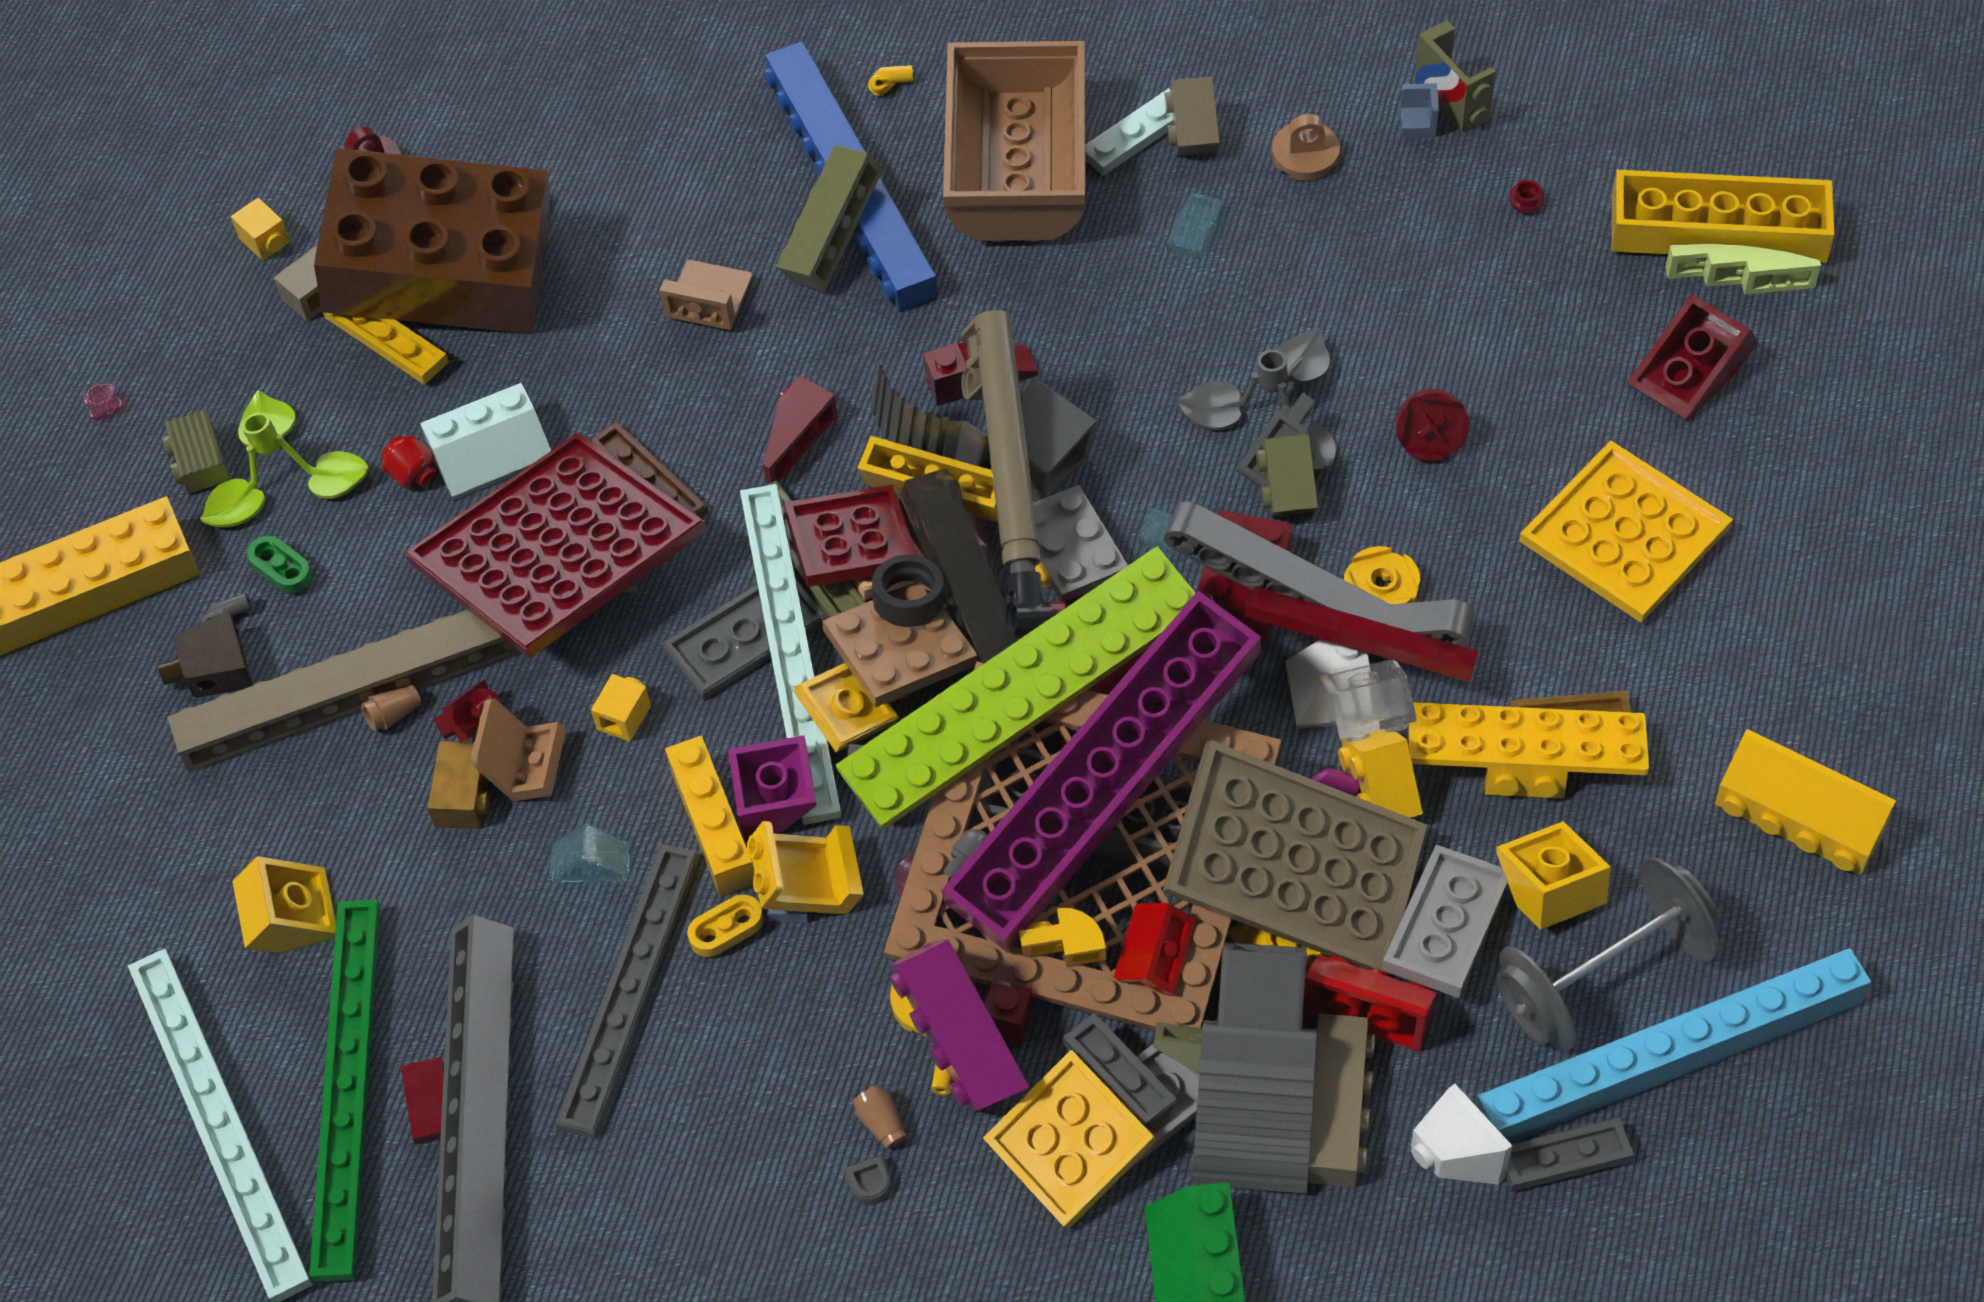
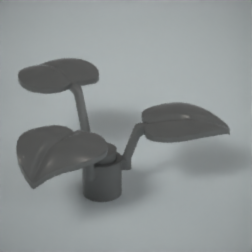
M1320 328L1297 335L1278 346L1275 350L1262 352L1258 357V372L1251 374V381L1241 399L1240 391L1233 384L1226 381H1211L1196 387L1186 395L1177 397L1179 409L1188 420L1199 427L1208 430H1224L1236 425L1240 421L1241 411L1239 407H1243L1248 403L1257 383L1266 392H1280L1282 404L1290 407L1286 392V384L1290 377L1297 383L1306 384L1321 379L1329 370V353ZM1311 423L1306 434H1309L1313 471H1323L1330 468L1335 461V442L1327 429L1319 424Z

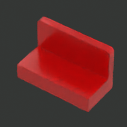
M1170 903L1136 904L1116 966L1114 979L1119 982H1141L1162 995H1174L1196 918Z

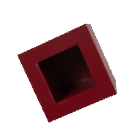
M993 979L984 1005L1003 1040L1022 1045L1034 1011L1032 989Z

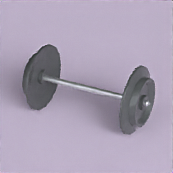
M1649 857L1640 866V880L1645 897L1656 918L1554 983L1550 981L1546 973L1535 961L1520 949L1507 946L1500 952L1501 971L1497 975V987L1508 1012L1529 1038L1537 1044L1546 1045L1549 1043L1557 1050L1570 1051L1576 1045V1031L1570 1013L1559 991L1662 926L1668 935L1695 959L1710 962L1718 955L1719 939L1717 935L1720 933L1721 922L1717 909L1702 884L1688 870L1680 865H1670L1659 858Z

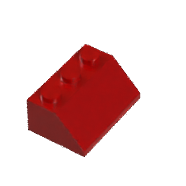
M1319 955L1305 977L1303 1015L1318 1019V1013L1368 1018L1367 1033L1375 1034L1377 1039L1420 1052L1434 1013L1437 992L1431 991L1427 986L1415 982L1406 983L1391 978L1387 973L1378 969L1366 970L1353 966L1350 962L1340 957L1328 958Z

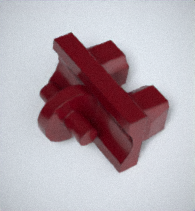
M485 680L476 683L443 707L442 711L444 713L434 719L443 738L446 739L456 735L460 742L469 739L478 731L484 702L495 698L501 703L499 696L488 689Z

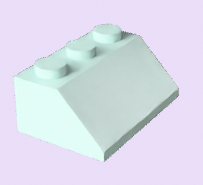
M522 383L420 423L428 448L434 454L435 463L453 501L517 475L551 451L535 409Z

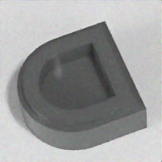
M882 1154L843 1169L850 1192L858 1202L865 1205H874L880 1203L888 1196L891 1190V1179Z

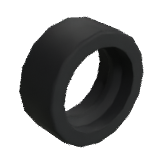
M900 555L884 561L876 569L872 578L874 609L882 619L902 627L920 626L932 621L941 612L945 602L942 571L934 562L916 555ZM905 581L922 583L931 590L926 596L916 600L896 599L886 592L892 585Z

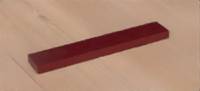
M1257 586L1254 587L1245 612V617L1467 682H1470L1479 652L1478 650Z

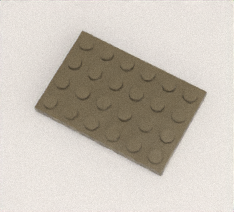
M1210 740L1204 746L1163 893L1328 956L1343 958L1354 966L1366 970H1381L1383 959L1405 913L1427 824Z

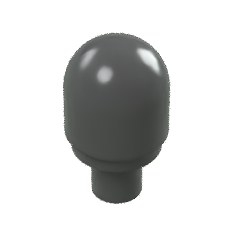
M978 829L966 831L952 847L953 850L950 855L953 857V860L943 872L949 878H952L988 835Z

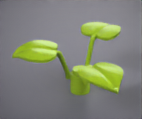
M258 390L248 404L238 429L239 439L247 446L251 480L249 484L246 480L239 478L227 480L219 484L208 496L204 513L200 519L207 525L232 527L243 524L255 517L265 503L264 493L261 490L255 489L258 485L256 454L271 455L279 446L308 474L312 475L308 486L315 496L324 499L337 498L351 491L367 476L369 467L362 458L343 451L323 454L318 459L316 467L310 466L283 438L293 429L296 423L294 410L288 404L273 399Z

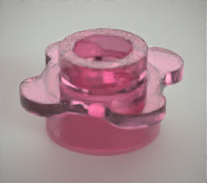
M106 383L94 384L82 397L83 404L87 405L90 409L89 416L92 419H101L103 416L109 415L113 411L117 412L123 407V401L115 395L117 390L114 385Z

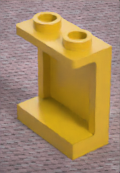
M762 821L748 839L747 853L749 858H752L754 868L753 886L755 892L758 893L761 909L848 914L864 895L850 826L836 825L827 837L774 834L772 823Z

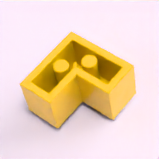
M1385 723L1340 735L1342 748H1338L1339 760L1343 770H1348L1355 780H1359L1361 793L1357 794L1358 798L1409 818L1423 814L1407 739Z

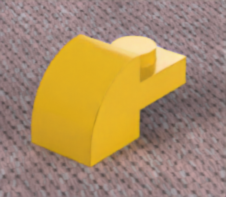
M1057 908L1059 924L1051 925L1047 921L1035 922L1028 925L1026 930L1019 931L1023 957L1064 951L1066 967L1107 960L1105 941L1101 929L1090 916L1076 909Z

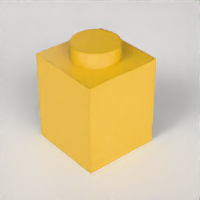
M259 198L230 216L239 239L262 261L290 243L283 220Z
M612 674L591 709L596 729L631 742L651 707L647 688L633 677L623 678Z

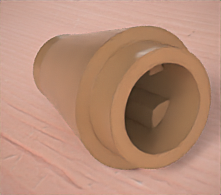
M410 685L406 688L369 696L368 701L361 704V709L366 722L373 731L379 729L386 731L415 710V708L421 706L422 703L414 686Z
M881 1085L867 1089L854 1099L853 1104L856 1108L854 1114L883 1143L886 1150L894 1148L907 1138L889 1091H884Z

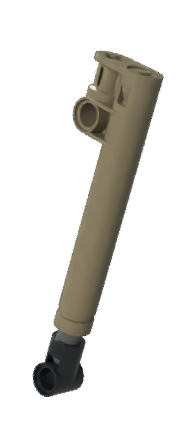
M991 310L975 316L960 334L962 342L967 344L969 356L962 376V393L967 400H983L1000 544L1003 549L1001 552L1004 568L1011 571V574L1007 576L1010 601L1005 609V627L1010 635H1027L1052 618L1053 611L1050 603L1043 600L1041 574L1035 571V566L1040 564L1041 557L1040 549L1037 546L1039 541L1011 315L1006 311Z

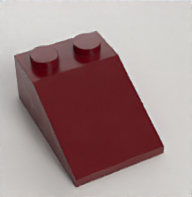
M1690 294L1627 383L1688 421L1738 372L1757 346L1758 341L1751 329Z

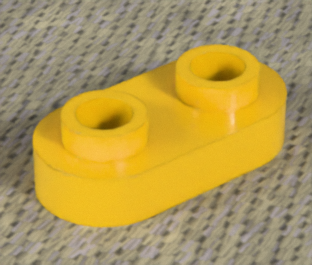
M737 895L695 918L690 923L687 931L692 950L700 956L712 957L755 934L761 928L764 919L759 901L750 895ZM740 917H750L745 923L738 922ZM707 936H715V937H716V938H715L713 941H711V942H704V941H703V939H704L705 937H707Z

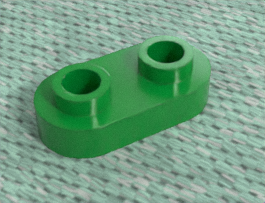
M262 536L255 539L249 545L247 556L252 568L281 591L297 593L304 590L310 584L312 572L307 560L277 537Z

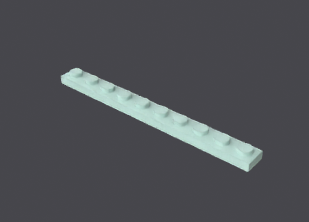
M777 484L740 490L786 737L791 738L805 735L817 806L802 816L803 825L842 818L827 739L793 692L798 684L813 678L814 673Z
M163 949L128 965L270 1301L280 1302L312 1286L166 949Z

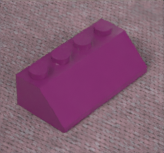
M948 939L931 941L889 965L893 972V975L889 977L891 984L901 998L906 996L914 1011L909 1013L910 1018L921 1035L924 1033L928 1035L934 1046L929 1049L930 1054L937 1067L941 1071L946 1069L951 1077L953 1084L949 1088L960 1107L966 1105L968 1110L978 1111L1029 1087Z

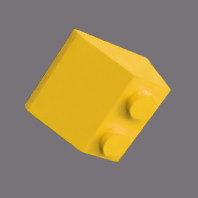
M1564 821L1497 846L1496 853L1517 907L1540 930L1607 903L1611 866Z
M257 856L232 881L245 948L282 953L335 938L336 920L324 867Z

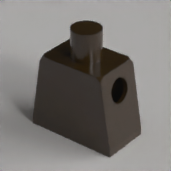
M229 611L176 635L174 644L178 658L157 664L164 685L185 680L192 696L196 698L239 691L254 685L239 631Z

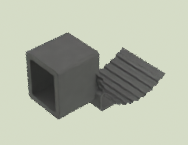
M877 356L871 410L873 416H876L875 423L878 428L881 427V434L885 439L888 438L895 443L992 470L987 432L983 433L967 421H950L947 417L936 418L935 414L929 412L925 414L921 412L919 407L910 406L906 398L901 399L898 396L899 392L896 388H891L890 380L888 377H884L885 370L883 365L879 364ZM1035 378L1020 394L1034 502L1053 495L1086 459L1097 424L1095 419L1038 378Z
M1224 942L1218 1021L1204 1020L1202 1027L1193 1185L1229 1182L1230 1188L1307 1194L1317 1031L1313 1028H1302L1306 948Z

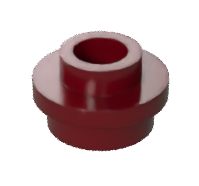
M1522 180L1511 189L1509 202L1519 212L1532 213L1543 206L1545 196L1537 182Z

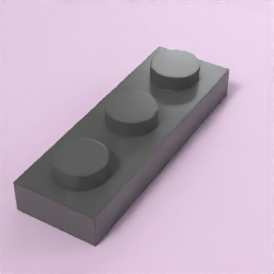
M1095 1013L1063 1037V1044L1069 1051H1074L1147 1129L1176 1106V1097Z
M1619 1117L1511 1144L1512 1149L1505 1176L1510 1190L1513 1192L1632 1162L1634 1153Z

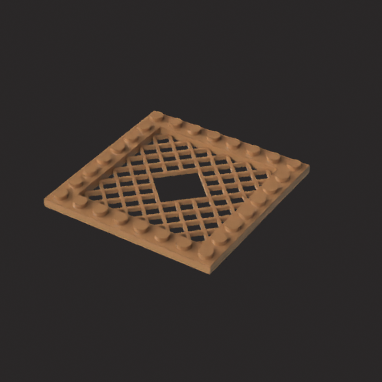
M976 662L974 670L984 663ZM1086 690L1041 721L1052 724V726L1036 733L1034 728L1028 730L1031 737L1014 746L1009 743L1005 746L1006 750L986 759L933 796L883 952L884 956L900 960L931 941L948 939L971 981L991 986L992 980L997 979L1032 989L1033 998L1091 1014L1095 1013L1102 1017L1156 1031L1157 1022L1202 1028L1221 960L1224 942H1226L1232 921L1229 917L1195 904L1192 905V903L1184 900L1174 905L1180 910L1192 905L1190 916L1196 918V922L1174 995H1162L1141 982H1119L1115 980L1114 973L1116 969L1110 971L1104 960L1098 961L1102 969L1100 971L1082 966L1081 964L1066 967L1064 951L1059 952L1063 960L1045 955L1023 957L1022 949L1012 947L1007 953L985 935L986 939L964 934L975 928L969 922L955 929L946 914L951 908L943 904L944 898L941 890L951 878L943 871L953 860V857L950 855L953 850L952 847L966 832L974 805L984 822L971 829L981 831L988 829L991 833L995 828L994 825L999 823L1014 806L1005 789L1023 779L1027 786L1030 787L1033 784L1030 776L1046 768L1059 753L1057 752L1050 756L1041 740L1060 731L1066 743H1068L1071 736L1067 729L1078 731L1108 696ZM1204 720L1169 761L1174 760L1183 777L1165 786L1159 775H1157L1154 782L1159 790L1142 799L1138 798L1123 816L1125 817L1139 809L1148 826L1129 836L1121 820L1116 824L1117 829L1138 863L1068 899L1062 888L1058 895L1063 903L1046 912L1042 911L1033 923L1049 922L1048 919L1058 914L1057 908L1074 909V905L1092 896L1102 912L1092 919L1097 924L1106 920L1116 936L1105 942L1106 951L1118 944L1123 947L1127 931L1124 933L1120 932L1112 918L1113 915L1130 906L1134 910L1137 902L1156 893L1161 903H1169L1162 891L1166 879L1157 883L1148 865L1167 856L1170 863L1172 861V852L1175 850L1177 842L1168 846L1158 829L1176 819L1182 826L1187 805L1178 809L1169 792L1188 783L1192 790L1198 770L1196 769L1189 773L1181 758L1200 763L1205 743L1213 740L1275 765L1281 740ZM1035 743L1044 760L1025 769L1016 753ZM1011 756L1019 773L1001 782L992 766ZM985 770H987L995 786L978 794ZM999 792L1009 809L989 818L980 802ZM1163 796L1173 813L1154 822L1145 805ZM1153 833L1162 850L1143 859L1134 841ZM1142 869L1151 887L1132 896L1123 879ZM1117 883L1127 900L1107 909L1098 892ZM939 916H941L947 929L937 926Z

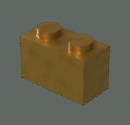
M439 741L427 807L434 827L481 829L483 814L489 813L490 793L487 791L489 780L471 763V753L475 742Z

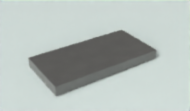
M795 578L807 637L823 627V620L828 617ZM758 584L661 643L663 651L704 701L772 659Z

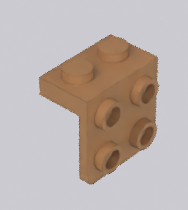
M495 698L488 699L484 702L480 716L479 727L471 753V763L512 801L552 796L566 728L559 722L526 727Z

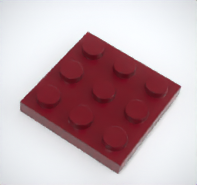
M893 484L784 503L785 516L807 587L874 576L876 569L888 559L900 555L917 556Z

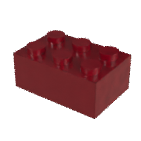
M1219 510L1218 515L1291 552L1293 524ZM1204 566L1197 591L1210 594L1217 605L1261 636V640L1268 641L1272 625L1245 617L1246 608L1253 590Z

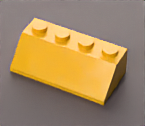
M1749 729L1746 730L1720 784L1715 805L1721 807L1729 815L1742 817L1758 825L1764 832L1785 838L1795 843L1799 849L1807 853H1815L1831 861L1837 868L1844 871H1852L1860 876L1882 839L1896 800Z

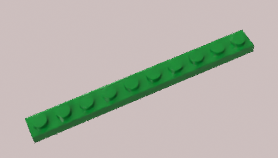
M377 899L339 901L337 905L309 1274L313 1283L355 1280L380 920V905Z

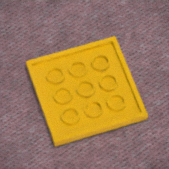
M1610 440L1520 533L1519 542L1642 623L1731 528L1733 519Z

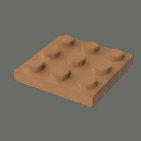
M916 582L891 592L889 595L901 600H916L926 596L931 590L922 583ZM873 600L823 620V631L875 707L974 667L976 662H978V655L943 607L941 612L932 621L913 627L893 625L882 619L874 609Z

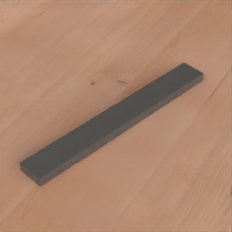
M660 844L555 1124L557 1130L597 1139L699 861L697 851Z

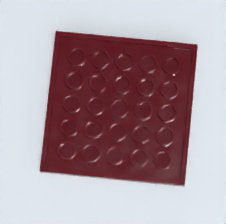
M576 433L411 547L404 554L411 565L530 659L708 530L704 520L583 435Z

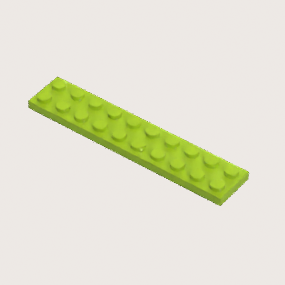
M1156 546L837 763L838 772L883 831L1148 649L1195 595L1194 590L1160 548Z

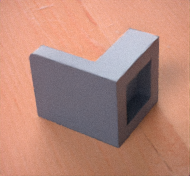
M1437 83L1402 85L1400 102L1401 137H1436L1439 112Z

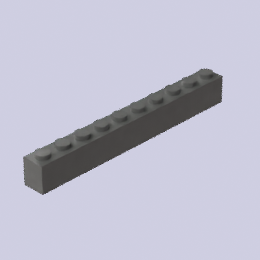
M474 914L451 929L432 1302H500L502 1297L500 1271L504 1254L502 1223L505 1217L503 1194L507 1176L505 1145L508 1140L506 1116L510 1099L508 1069L511 1064L509 1038L512 1028V1017L510 1016L511 996L514 990V983L512 981V961L515 955V946L513 944L514 928Z

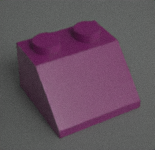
M805 735L728 749L737 814L744 839L749 838L762 821L772 823L773 833L783 832L817 806Z

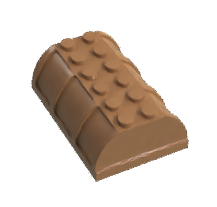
M1084 41L948 43L943 203L949 220L964 234L980 241L998 243L1006 240L1037 242L1040 240H1052L1062 236L1080 220L1085 208Z

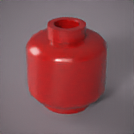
M398 435L394 437L381 453L383 470L405 489L413 488L418 484L421 487L427 485L436 473V470L433 468L436 460L432 450L414 435H406L404 437Z

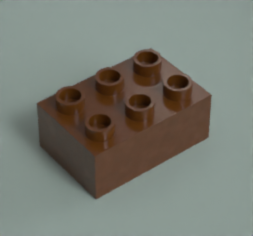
M336 148L314 261L322 313L533 334L551 220L548 170Z

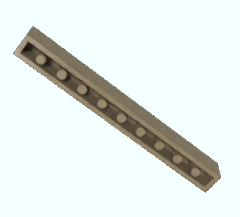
M465 610L448 617H440L429 624L415 629L401 631L387 639L367 643L361 648L342 655H333L325 661L311 666L294 669L280 677L257 682L252 687L232 694L221 695L207 703L184 708L176 714L167 716L178 753L186 769L190 772L362 710L361 704L367 702L369 696L406 688L410 685L418 690L521 652L472 612Z

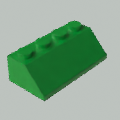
M1229 1182L1186 1186L1145 1206L1155 1302H1245Z

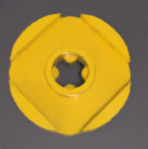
M1376 546L1364 549L1352 558V563L1346 568L1344 574L1345 581L1389 604L1416 602L1420 585V573L1411 557L1406 554L1402 557L1399 554L1392 553L1393 548ZM1376 577H1382L1384 581L1390 580L1391 583L1386 587H1379L1375 585Z

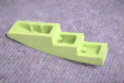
M1689 244L1670 245L1665 269L1668 279L1703 276L1706 287L1742 284L1745 295L1815 288L1821 263L1818 259L1766 248L1744 245Z

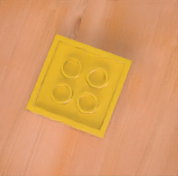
M1072 1050L983 1137L989 1146L1063 1227L1067 1229L1158 1140Z

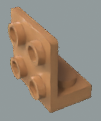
M687 260L678 282L664 279L659 291L665 317L732 330L753 280L752 273Z

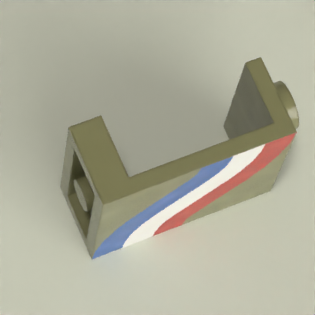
M1446 20L1419 34L1415 82L1417 84L1437 83L1439 108L1461 132H1464L1474 126L1483 124L1490 118L1496 71L1491 67L1468 78L1452 61L1455 28Z

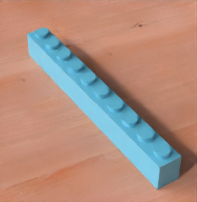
M1848 948L1477 1095L1475 1106L1507 1141L1513 1144L1861 1005L1871 981L1851 948Z

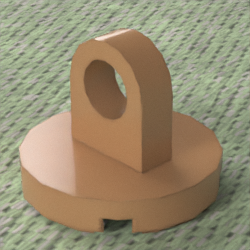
M1304 114L1294 118L1290 124L1278 131L1272 141V161L1276 169L1281 173L1283 170L1289 174L1290 178L1295 180L1312 181L1323 178L1339 162L1340 142L1336 134L1323 125L1322 119L1314 114Z

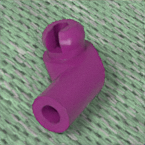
M1326 768L1308 777L1351 795H1356L1360 788L1359 780H1355L1352 774L1332 768Z

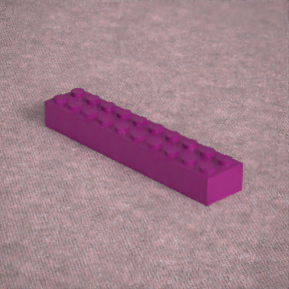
M1197 591L943 887L941 891L945 904L1008 953L1020 939L1019 931L1026 930L1027 926L1036 920L1260 655L1261 636L1200 591Z

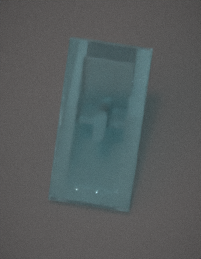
M584 824L552 843L549 880L550 882L628 881L630 842Z

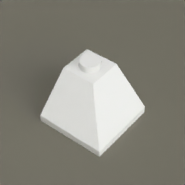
M1320 639L1286 660V671L1296 730L1373 722L1370 666L1367 652Z
M1454 1084L1448 1088L1413 1130L1411 1152L1420 1166L1424 1169L1430 1168L1438 1178L1499 1184L1505 1180L1512 1145L1459 1087Z

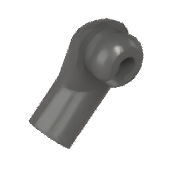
M245 592L212 604L202 617L201 623L228 611L232 618H234L236 615L252 610L253 605L249 595Z

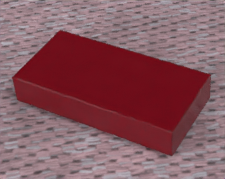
M441 1056L401 1066L411 1134L415 1145L441 1138L444 1062Z

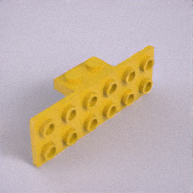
M1417 702L1409 704L1408 747L1412 764L1486 768L1485 795L1564 799L1568 772L1627 775L1648 774L1646 720L1643 713Z

